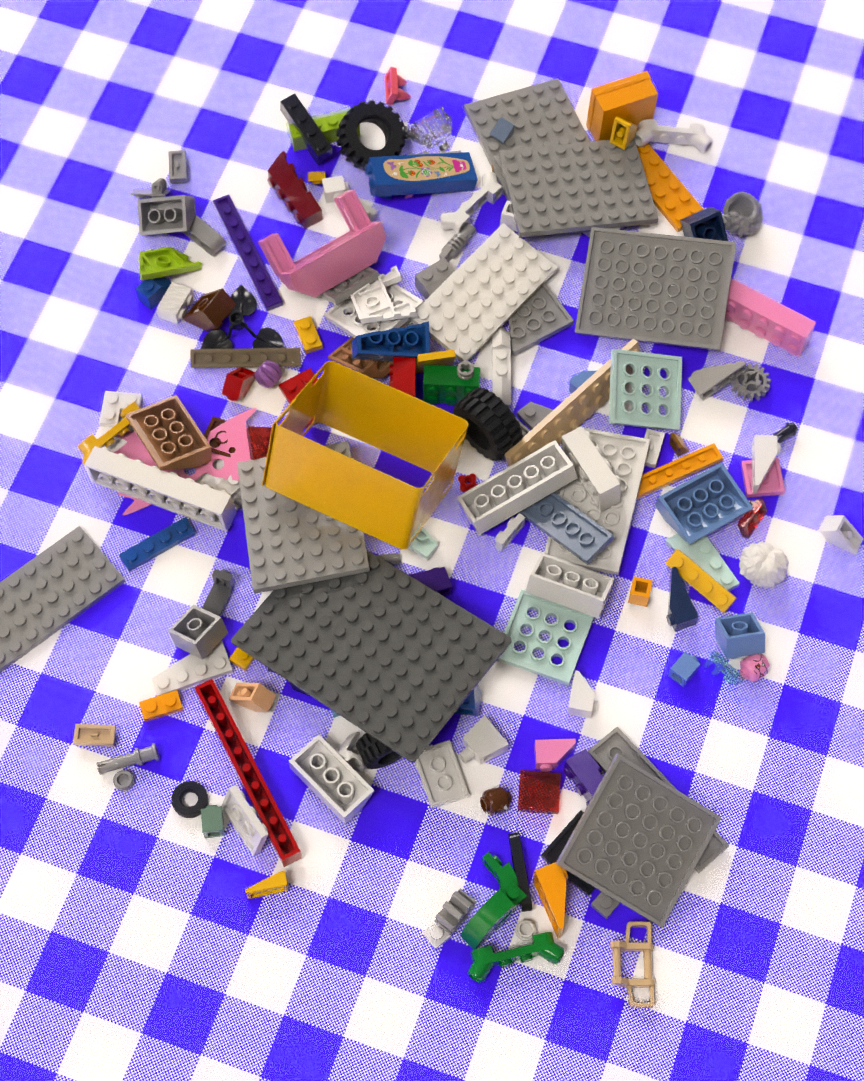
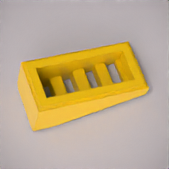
M285 870L245 889L247 898L253 899L288 891Z

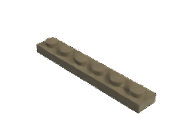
M301 347L190 349L191 368L259 367L267 360L277 363L279 367L301 366Z

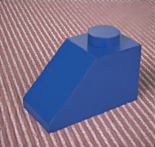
M165 276L144 280L136 287L138 300L152 310L162 300L171 281Z

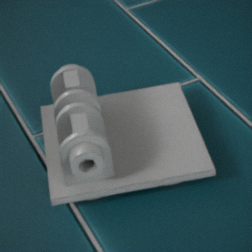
M158 178L152 183L151 189L136 188L130 195H135V198H145V196L159 198L165 197L171 190H167V182L164 178Z

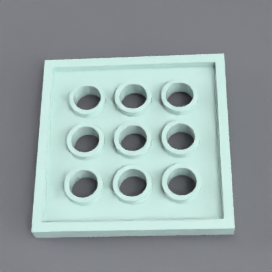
M612 349L609 424L672 431L680 430L682 357ZM627 365L633 369L631 375L626 372ZM644 367L650 371L648 377L643 374ZM661 369L667 373L665 379L660 376ZM626 383L632 386L631 393L625 390ZM643 385L649 388L648 395L643 393ZM660 387L666 390L665 397L660 395ZM625 402L631 404V411L625 409ZM642 404L648 406V413L642 411ZM660 405L665 408V415L660 414Z
M521 589L504 631L506 635L511 637L512 642L497 661L569 686L594 617L526 593L525 590ZM535 610L538 612V616L530 617L527 612ZM553 616L557 621L554 624H549L546 618ZM566 623H572L574 624L575 628L573 630H567L565 629L564 625ZM529 627L532 632L530 634H523L521 628ZM547 633L550 639L543 641L539 638V635ZM566 640L569 645L567 647H560L558 641ZM516 644H523L525 649L523 651H516L514 646ZM535 650H540L544 655L541 658H536L532 653ZM553 657H560L562 663L558 665L553 664L551 659Z

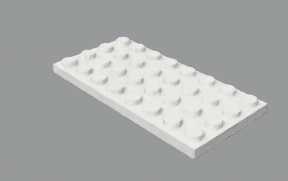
M503 223L416 309L417 316L410 317V320L416 325L429 321V336L446 350H455V356L459 361H468L557 270V266L524 239L519 238L514 231Z
M583 428L585 432L588 431L590 433L594 446L600 448L604 461L608 460L612 473L614 475L617 474L621 480L620 489L622 494H620V503L600 512L578 478L560 489L559 496L612 533L615 539L589 565L549 536L544 553L589 570L619 575L649 451L650 439Z

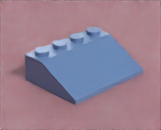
M722 462L659 496L655 504L663 519L689 545L753 510L752 505Z

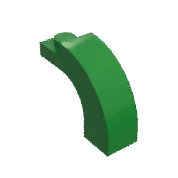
M488 852L482 857L483 865L495 877L500 890L511 881L518 886L516 874L509 862L501 867L502 862L496 855L492 856ZM515 908L496 926V931L510 919Z
M511 881L502 890L499 889L475 913L464 927L460 936L473 950L477 949L489 939L496 926L524 901L527 895Z

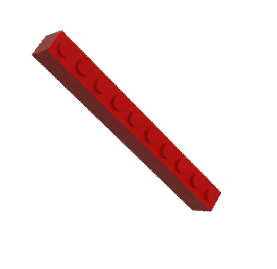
M210 679L194 687L197 697L258 818L267 827L268 837L283 867L302 859L301 851L213 679Z

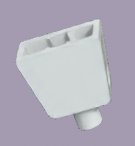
M484 715L463 737L462 744L465 749L458 753V756L463 763L474 758L481 765L507 752L509 744Z

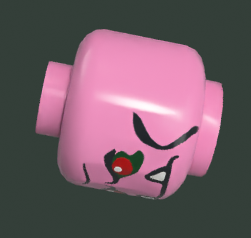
M763 654L749 655L740 661L741 669H739V673L743 679L756 682L768 674L770 664Z

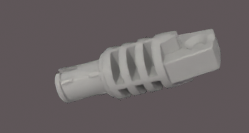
M468 223L460 233H456L441 249L439 259L445 258L449 262L452 258H455L467 245V240L476 232V228Z

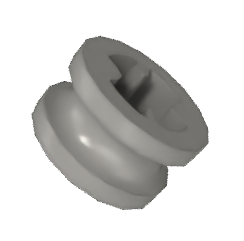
M469 361L460 362L457 366L458 377L462 380L471 379L474 374L473 364ZM463 368H464L465 370L469 369V372H468V373H467L466 371L462 372V369H463Z

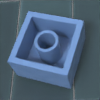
M753 612L715 618V639L726 659H736L738 657L765 653V632Z

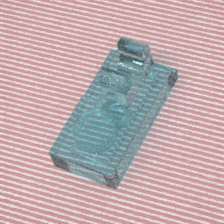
M712 651L709 659L704 663V666L707 668L711 664H716L715 670L711 674L717 675L722 671L724 674L723 678L730 685H740L745 680L718 651Z

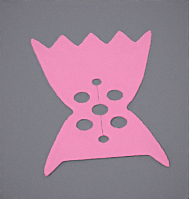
M257 408L244 411L209 432L206 439L208 443L212 438H215L217 432L226 431V433H219L217 438L221 442H225L228 439V442L220 444L219 447L214 449L229 453V448L234 447L236 451L229 453L231 458L211 452V461L196 467V471L192 475H187L184 469L162 471L174 472L179 477L184 479L191 478L194 481L199 479L204 473L228 479L231 475L232 480L239 481L237 463L252 460L246 421ZM128 431L123 436H120V434L117 436L127 441V443L114 453L124 454L132 460H141L151 467L153 465L157 466L135 431ZM222 459L224 466L221 469H215L213 467L214 460ZM118 493V495L124 496L134 500V502L125 510L123 515H128L130 513L143 509L149 505H152L147 502L130 497L128 495Z

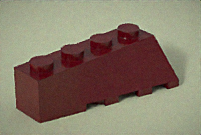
M282 151L267 170V182L271 188L276 190L278 198L285 202L287 210L294 214L296 222L301 224L304 229H307L323 220L322 209L310 191L307 192L303 179H298L294 165L292 163L288 164L287 154L285 151Z

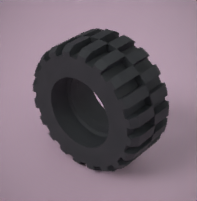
M369 100L368 103L362 101L358 105L355 104L340 121L339 129L337 130L336 136L339 137L337 145L342 147L340 153L347 156L345 160L348 163H354L353 167L357 169L363 167V171H365V165L368 164L369 157L399 156L405 145L406 131L402 130L405 125L403 121H399L400 115L398 113L395 114L391 106L385 107V103L381 101L378 104H375V100ZM360 123H373L383 131L385 146L382 149L372 150L360 142L357 136V127Z
M476 388L454 406L453 414L468 422L469 425L465 439L468 440L478 453L483 454L485 458H489L492 461L502 460L505 457L504 454L522 440V429L514 413L510 411L507 404L505 405L502 402L503 400L500 397H497L492 391L489 392L488 389Z

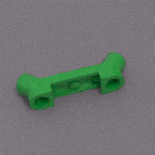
M552 932L532 935L531 945L493 953L491 945L470 952L473 963L468 970V975L474 981L482 983L492 967L499 965L500 968L509 967L515 961L526 963L532 961L533 957L540 956L553 965H557L565 951L563 947L554 942Z

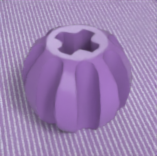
M269 360L263 362L255 372L256 381L265 388L273 387L282 377V370L279 365Z

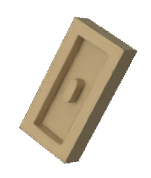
M75 724L73 744L76 746L114 747L116 725Z

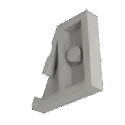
M530 401L517 411L516 416L532 430L553 409Z

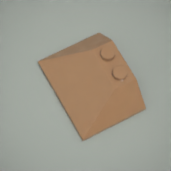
M353 337L328 356V359L368 377L380 379L388 375L390 365H393V361L352 359Z

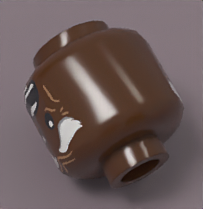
M500 786L485 790L482 797H480L482 810L491 816L508 811L512 802L509 791H505Z

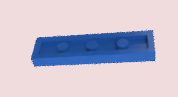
M186 517L120 553L119 557L128 572L196 534Z

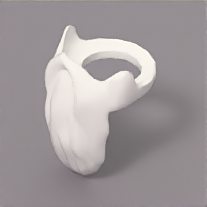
M355 732L346 738L340 748L339 755L355 771H363L365 764L362 758L351 751L359 735V732ZM355 758L361 765H355L349 760Z

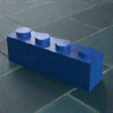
M429 321L417 325L413 324L386 331L357 335L352 340V359L393 361V357L416 358L417 361L418 354L430 353Z

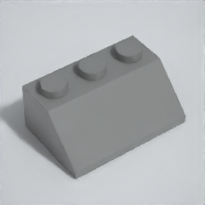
M179 195L137 200L140 236L189 231L196 215L195 197Z

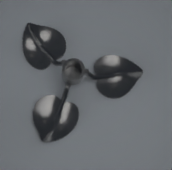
M240 285L231 295L236 305L232 309L233 312L229 315L231 325L229 326L228 335L221 329L211 330L204 337L200 349L233 348V343L229 340L232 330L239 331L243 328L256 338L252 344L253 348H284V343L278 332L272 328H261L258 335H256L248 327L243 315H252L257 308V301L243 285Z

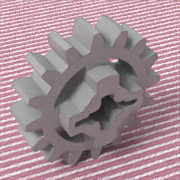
M748 363L747 367L749 370L730 382V385L732 386V392L737 391V397L742 395L743 400L747 397L752 402L753 398L760 400L761 396H766L770 388L771 379L768 378L769 373H763L764 367L759 369L758 364L752 367L751 363Z

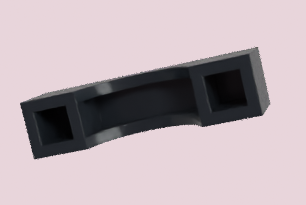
M294 93L281 100V113L288 123L294 125L299 131L309 154L316 164L319 165L331 158L332 146L297 95Z

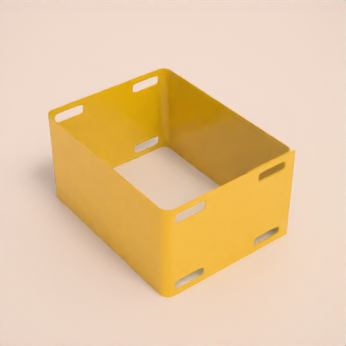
M327 361L273 423L262 486L265 484L267 488L392 546L399 549H407L452 487L469 424L465 419L337 362ZM323 370V374L321 375V377L312 386V383L315 380V378ZM287 412H288V415L285 417V419L278 425V423L281 421V419H282V418L287 414ZM314 417V420H313V422L311 423V425H310V426L306 429V431L303 433L304 428L307 426V424H308V423L312 420V418ZM315 423H322L433 474L423 487L416 488L304 436ZM433 478L431 484L428 486V488H427V489L425 490V492H424V489L426 488V486L428 485V483H429V482L431 481V479ZM451 482L450 486L448 487V489L446 490V492L443 494V492L445 491V489L447 488V486H448L449 483ZM420 524H421V527L419 528V530L417 531V533H416V534L414 535V537L412 538L413 534L415 533V531L418 529V527H419Z

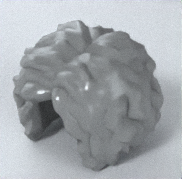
M737 192L726 200L722 211L724 213L722 217L725 229L731 235L737 234L739 237L752 235L759 229L763 221L762 204L755 199V196L747 192Z

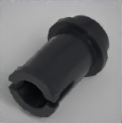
M793 422L786 423L785 427L774 433L773 436H777V443L781 444L791 435L795 436L798 428Z

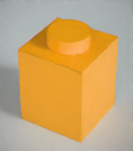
M633 576L628 603L647 607L653 580Z

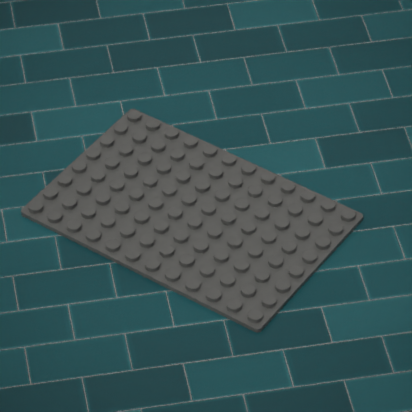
M368 550L369 572L273 590L231 638L232 644L411 763L419 758L512 642L510 636Z

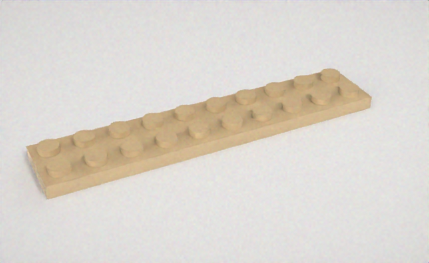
M632 339L621 349L641 352L639 343L635 339ZM611 359L527 433L520 442L504 454L508 467L554 440L560 444L563 435L579 427L609 400ZM627 365L626 372L630 375L633 373V369Z

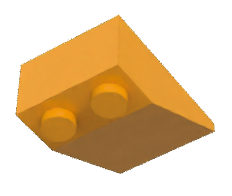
M552 863L535 870L533 883L555 935L559 939L562 937L564 929L566 879L568 875L565 869Z

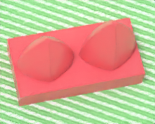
M390 66L384 76L386 104L393 105L395 100H406L411 98V96L401 88H398L407 82L397 74V68Z

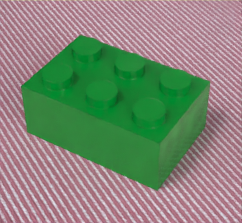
M424 365L423 401L429 404L446 403L448 405H455L473 389L479 388L480 367H474V374L471 379L462 380L457 375V366ZM463 368V369H462V372L466 371V372L468 373V372H469V369L465 370V369Z

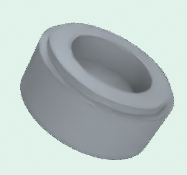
M127 770L118 771L113 777L114 786L122 792L130 790L134 785L133 775Z

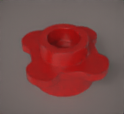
M471 473L467 476L460 475L458 477L460 491L466 492L478 485L475 481V474Z

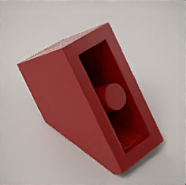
M239 367L228 373L221 394L227 396V399L231 401H238L244 398L255 380V372Z

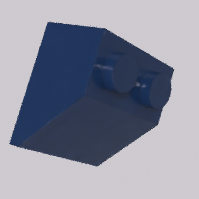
M708 207L680 220L685 237L728 241L722 213L716 208Z

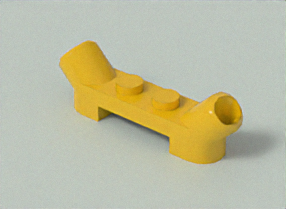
M135 401L121 411L120 416L123 419L100 438L96 439L91 434L77 446L83 453V465L94 446L99 448L106 446L108 448L115 442V437L119 434L123 436L130 430L128 427L131 424L127 420L126 414L141 409Z

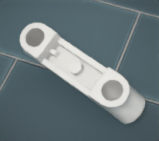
M645 119L639 122L638 130L634 137L636 145L639 147H644L649 142L694 145L701 152H706L713 144V138L706 133L705 126L699 123H690L689 128L661 126L657 125V120Z
M494 172L484 173L482 175V188L475 191L467 202H463L456 212L442 213L440 215L441 228L443 230L453 229L460 233L468 223L470 224V217L487 201L494 204L504 191V187L498 183L497 174Z

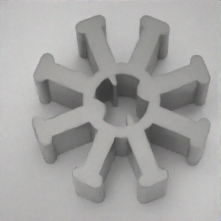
M460 888L452 894L448 902L446 901L443 904V909L437 913L434 922L449 935H452L453 932L459 929L461 923L465 922L469 917L468 914L473 911L477 901Z

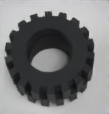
M367 733L356 743V748L367 769H379L402 758V756Z

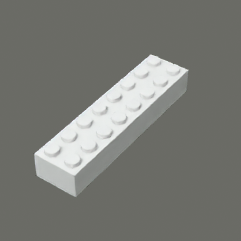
M94 446L84 464L92 483L225 532L228 531L237 514L232 497L228 492L215 490L207 484H198L191 478L184 479L174 472L168 473L159 470L157 466L153 465L151 467L141 460L129 459L126 455L113 453L105 447L99 448Z

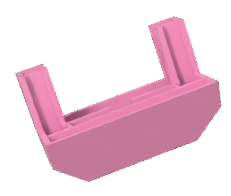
M348 190L334 198L350 231L296 262H293L278 233H272L258 241L273 272L289 290L317 297L377 262L386 240V234L381 221H370L355 190Z

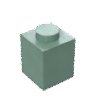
M208 805L206 808L201 809L204 838L225 836L222 807Z

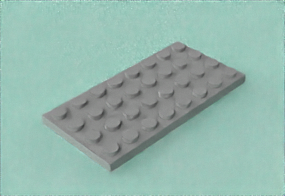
M80 525L0 582V673L126 582L125 578Z

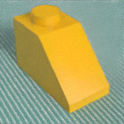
M616 116L610 143L625 150L635 137L637 125Z

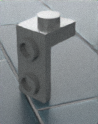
M214 569L212 574L214 584L202 608L220 617L235 586L233 575L229 571Z

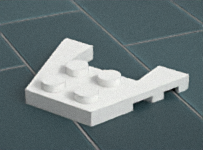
M397 266L390 268L391 271L386 275L381 274L378 276V280L371 285L368 283L350 295L361 324L417 316L412 300L393 307L385 289L387 286L402 281Z

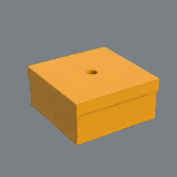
M648 71L591 89L586 127L591 132L595 141L610 140L616 116L636 124L637 130L640 121L653 119L658 92L651 81Z

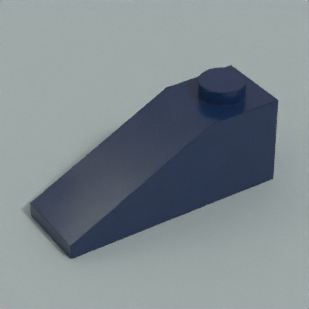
M673 567L670 574L666 619L668 625L672 626L676 632L696 625L699 616L677 568Z

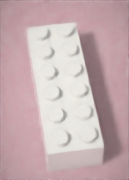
M556 440L459 495L457 499L478 535H481L578 477L573 464Z

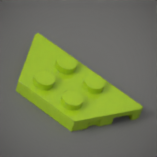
M172 247L139 252L138 256L141 281L201 270L202 263L199 261L196 263L188 260V255L180 253Z

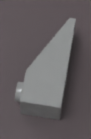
M744 361L706 367L694 371L688 380L702 401H704L744 374L749 368Z

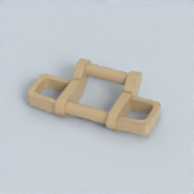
M628 922L625 942L610 941L613 960L611 985L626 988L631 1008L651 1009L655 1004V980L652 973V951H654L651 938V923ZM632 927L646 928L647 943H629L630 929ZM621 951L643 952L644 979L622 977ZM631 988H649L650 1002L635 1003Z

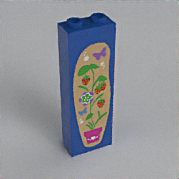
M470 152L369 157L368 164L365 165V174L369 177V188L372 189L374 196L474 191L478 181Z

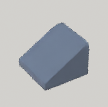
M501 117L490 132V136L504 144L513 135L514 125Z

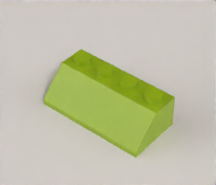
M351 108L312 116V119L329 143L337 142L339 139L336 136L339 123ZM286 122L294 151L307 149L296 127ZM360 124L357 127V136H361Z

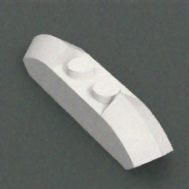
M501 327L492 336V392L497 397H500L503 400L502 402L508 406L511 405L510 333Z

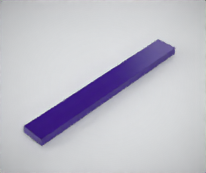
M230 195L214 199L213 204L266 311L283 306V301Z

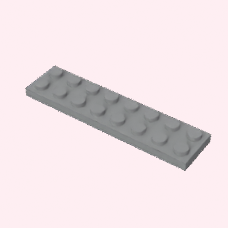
M618 726L588 750L604 773L607 772L615 755L620 754L675 788ZM716 830L695 867L698 874L730 846Z

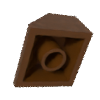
M221 288L201 295L183 319L205 331L217 330L223 325L222 321L233 312L232 309L236 303Z

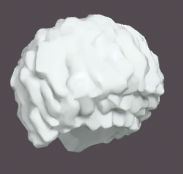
M762 541L757 544L752 543L750 546L745 547L741 553L739 574L750 580L751 584L757 585L758 588L762 586L764 588H774L775 584H780L785 580L789 561L783 550L780 548L774 549L771 543Z

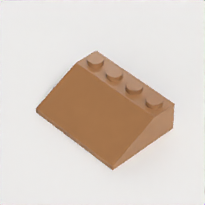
M177 395L126 414L127 420L159 470L195 468L211 461L210 444Z

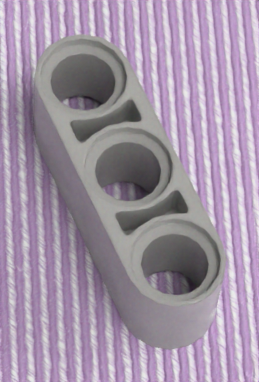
M195 215L189 231L183 232L211 256L215 255L226 245L225 239L197 215Z

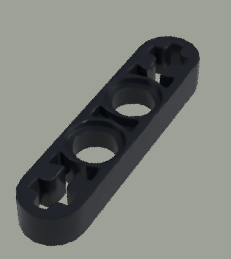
M519 832L508 833L512 863L518 887L527 895L525 900L520 903L521 912L532 911V901Z

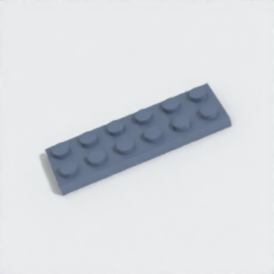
M555 492L519 512L525 516L526 520L587 565L615 539L612 533Z

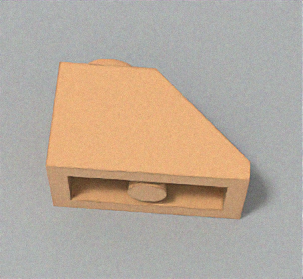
M236 683L228 700L255 712L268 713L273 706L276 695L260 683Z

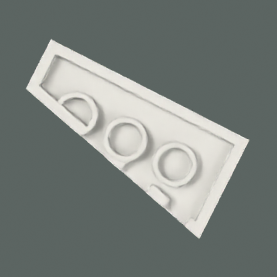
M221 640L203 660L189 654L152 677L151 681L156 695L159 696L175 690L181 691L210 679H216L233 673Z

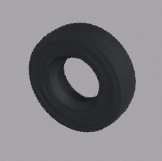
M185 781L179 784L174 789L171 797V803L175 812L184 818H195L201 815V809L206 808L209 800L206 789L195 781ZM189 792L195 793L198 796L197 803L191 807H187L182 803L183 796Z

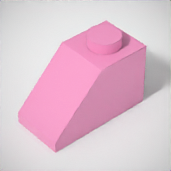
M576 739L535 740V769H540L542 772L556 769L575 749Z

